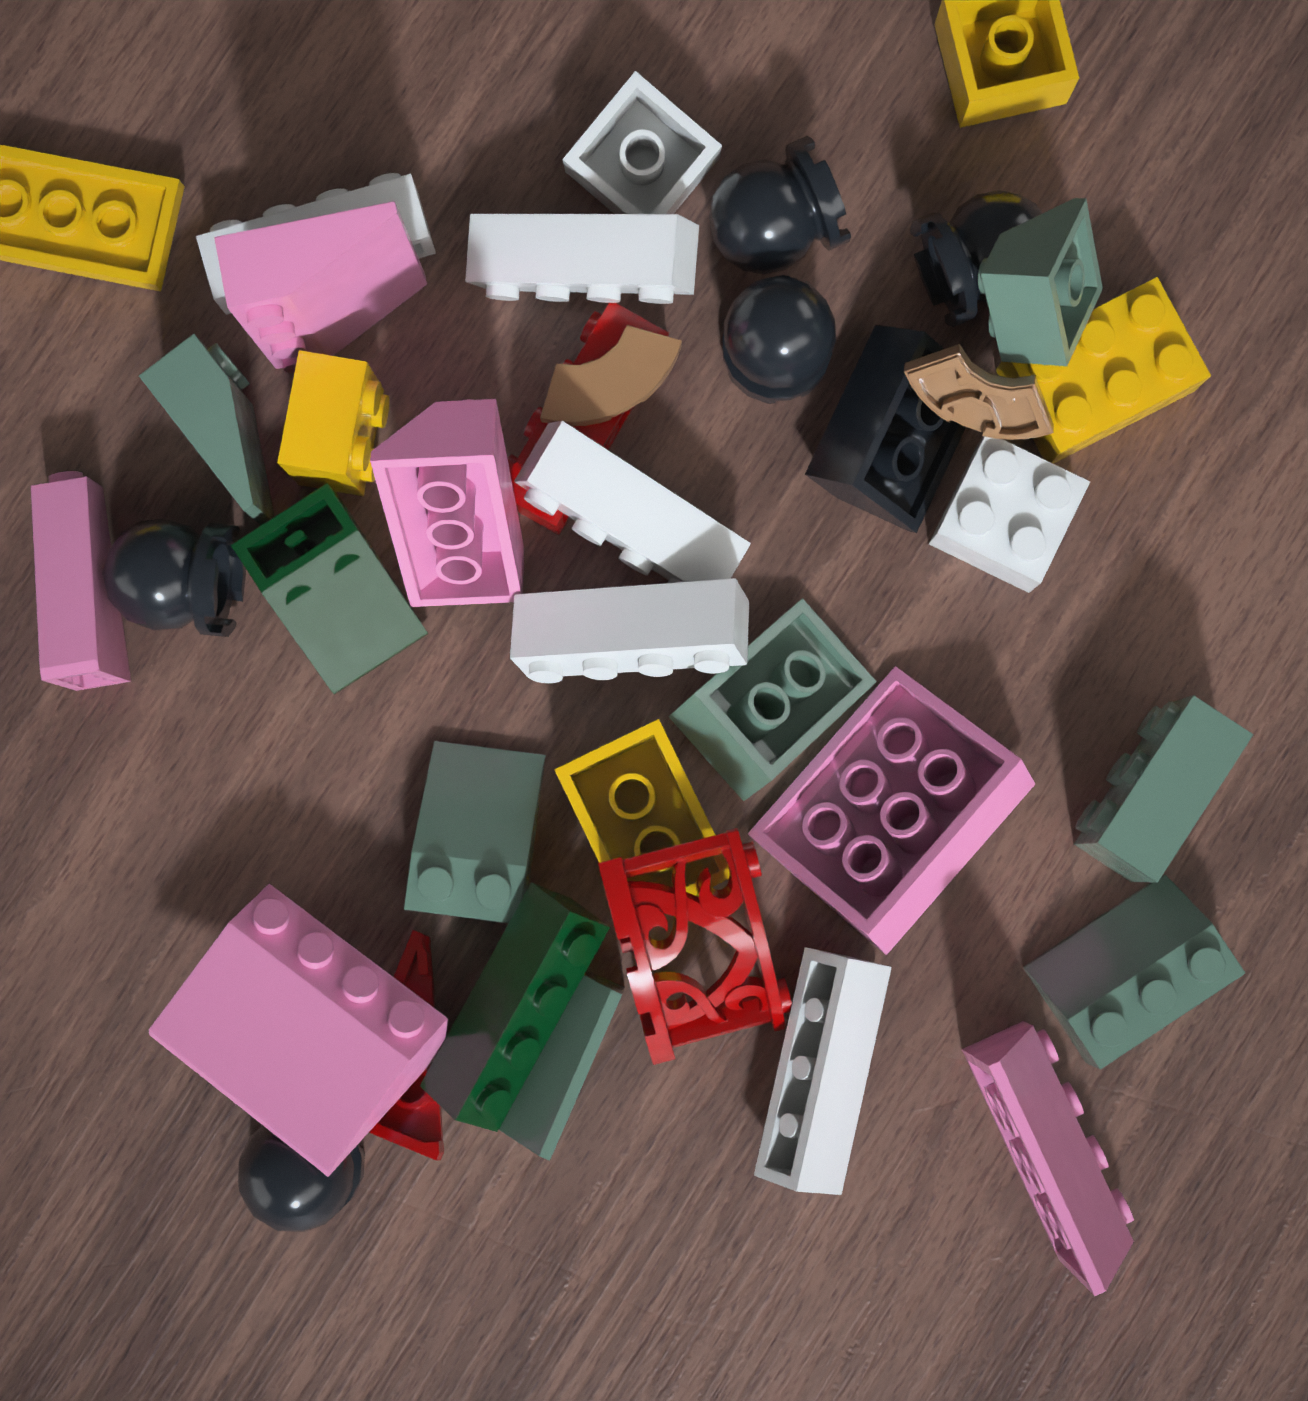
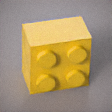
M1060 0L941 1L934 25L960 128L1067 104L1079 80V74Z
M299 350L277 462L298 485L319 489L328 483L335 492L364 496L366 482L375 481L370 462L371 451L374 449L373 445L377 427L384 428L387 423L390 398L389 395L383 394L384 389L381 382L377 379L368 362Z

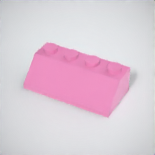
M467 399L462 401L435 402L373 449L370 458L410 606L514 602L515 594H523L524 544L496 399Z

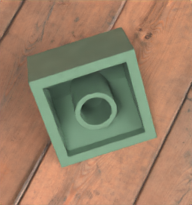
M1086 198L1069 200L1001 233L989 257L982 260L978 272V286L980 292L986 295L990 311L989 332L992 337H996L1002 362L1068 366L1103 290Z

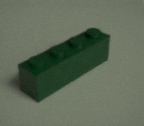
M531 882L421 1082L420 1087L454 1120L498 1132L610 927L572 898Z

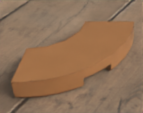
M627 325L617 345L600 359L581 365L556 364L541 413V422L564 421L570 426L598 424L609 421L612 417L628 411L641 401L643 403L662 385L671 372L681 350L682 341Z
M960 344L905 363L904 373L914 391L932 411L947 422L952 420L965 427L982 432V436L996 439H1029L1054 433V424L1035 375L1008 378L989 374L971 362Z

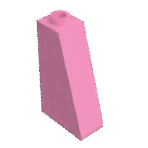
M66 471L52 474L48 477L49 483L31 486L41 680L75 691L131 682L122 616L108 599L102 575L108 552L111 548L103 487L87 476L83 477L82 472Z

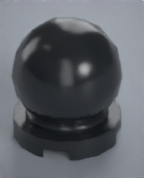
M805 136L786 145L787 159L785 164L766 159L742 164L724 177L712 196L709 223L713 241L724 258L741 270L763 275L786 270L805 257L814 239L820 241L828 251L850 242V231L847 228L839 229L836 220L847 213L826 160L814 164L808 153L815 149V142L811 137Z
M997 190L977 194L960 205L949 223L940 213L934 212L912 221L910 234L914 237L921 235L924 250L914 253L915 262L932 304L935 306L944 302L950 311L949 314L945 315V323L948 326L955 327L974 319L978 312L977 300L987 302L986 295L980 292L978 286L980 264L984 258L989 257L1001 233L1043 214L1036 203L1019 194Z
M786 275L761 279L747 286L731 303L724 321V334L722 338L723 361L728 369V375L732 383L748 397L767 404L808 395L823 380L836 343L835 318L827 300L810 282Z
M166 519L145 520L136 523L124 530L109 549L102 572L109 601L127 621L151 630L179 629L194 620V625L201 635L229 637L237 624L234 619H227L232 600L243 602L246 568L231 546L233 544L232 537H237L240 531L239 527L228 524L209 523L203 529L200 536L191 526Z
M261 1126L249 1137L239 1158V1192L251 1214L259 1221L277 1231L305 1232L325 1225L355 1196L364 1177L365 1152L363 1147H360V1144H358L331 1175L327 1177L266 1127Z

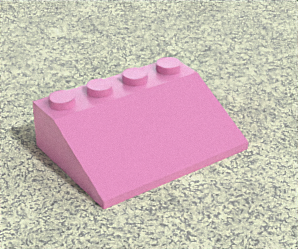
M395 201L214 237L227 308L276 369L283 368V371L288 373H295L299 350L334 356L427 285L425 272Z
M895 666L749 831L748 835L847 923L887 955L1034 787L1035 782L1021 758Z
M268 884L227 924L150 1027L149 1035L329 1177L434 1061L446 1037L448 1018L272 885Z
M1022 1021L965 1047L962 1051L1059 1261L1094 1296H1097L1108 1289L1134 1242L1126 1224L1134 1221L1122 1193L1118 1188L1110 1191L1101 1170L1109 1166L1098 1141L1093 1135L1085 1138L1076 1117L1084 1114L1074 1089L1069 1082L1061 1085L1051 1064L1059 1061L1050 1037L1044 1029L1036 1032L1033 1025Z

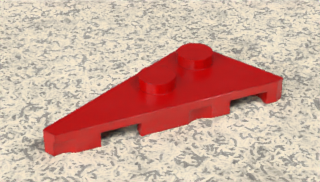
M413 930L394 978L435 1008L431 937ZM430 1064L369 1133L438 1161L442 1159L444 1154L441 1106L420 1087L431 1066Z

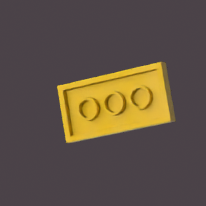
M0 145V260L161 292L185 186L180 179Z

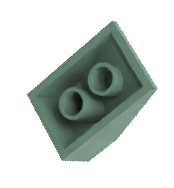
M192 334L140 374L139 377L240 507L260 525H263L274 518L275 515L254 407L242 391L250 383L216 342L207 349L197 336Z
M802 598L748 646L747 665L729 666L727 671L717 673L668 717L736 794L745 801L771 782L877 681Z
M434 741L411 853L404 910L504 923L510 922L529 888L546 755Z

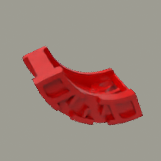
M738 828L726 830L722 834L623 860L619 857L598 863L622 953L633 951L637 966L626 968V972L653 1065L674 1060L673 1048L769 1022H772L774 1032L785 1029L784 1014L791 1011L792 1001L785 978L776 980L752 878L762 876L753 841L742 844ZM723 854L729 868L727 886L723 889L711 887V874L709 868L706 867L697 879V896L686 892V863ZM672 867L673 887L645 881H628V878ZM742 902L750 931L730 916L741 906ZM666 914L674 916L673 928L668 938L658 941L649 936L650 930L657 926L663 927L668 932ZM688 921L706 928L736 949L733 959L725 972L707 990L694 978L681 973H652V971L670 963L681 952L687 938ZM756 961L759 978L748 976ZM683 992L679 999L667 1000L672 994ZM686 994L690 995L694 1000L688 1002Z

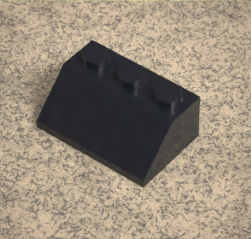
M875 324L805 475L836 498L902 529L917 533L966 427L952 420L947 422L932 411L914 391L904 373L905 363L944 350V348L925 331Z

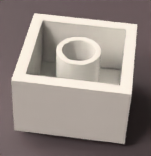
M635 71L563 158V164L568 175L614 214H674L720 159L722 145Z
M984 436L977 445L929 545L1029 593L1041 584L1090 481L1003 439Z

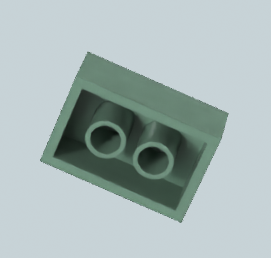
M1194 695L1174 702L1169 701L1162 709L1158 706H1154L1137 730V734L1143 737L1134 753L1132 756L1124 753L1117 760L1106 778V781L1112 784L1111 788L1101 803L1093 800L1087 806L1075 826L1076 829L1081 831V834L1074 845L1130 882L1158 883L1254 735Z

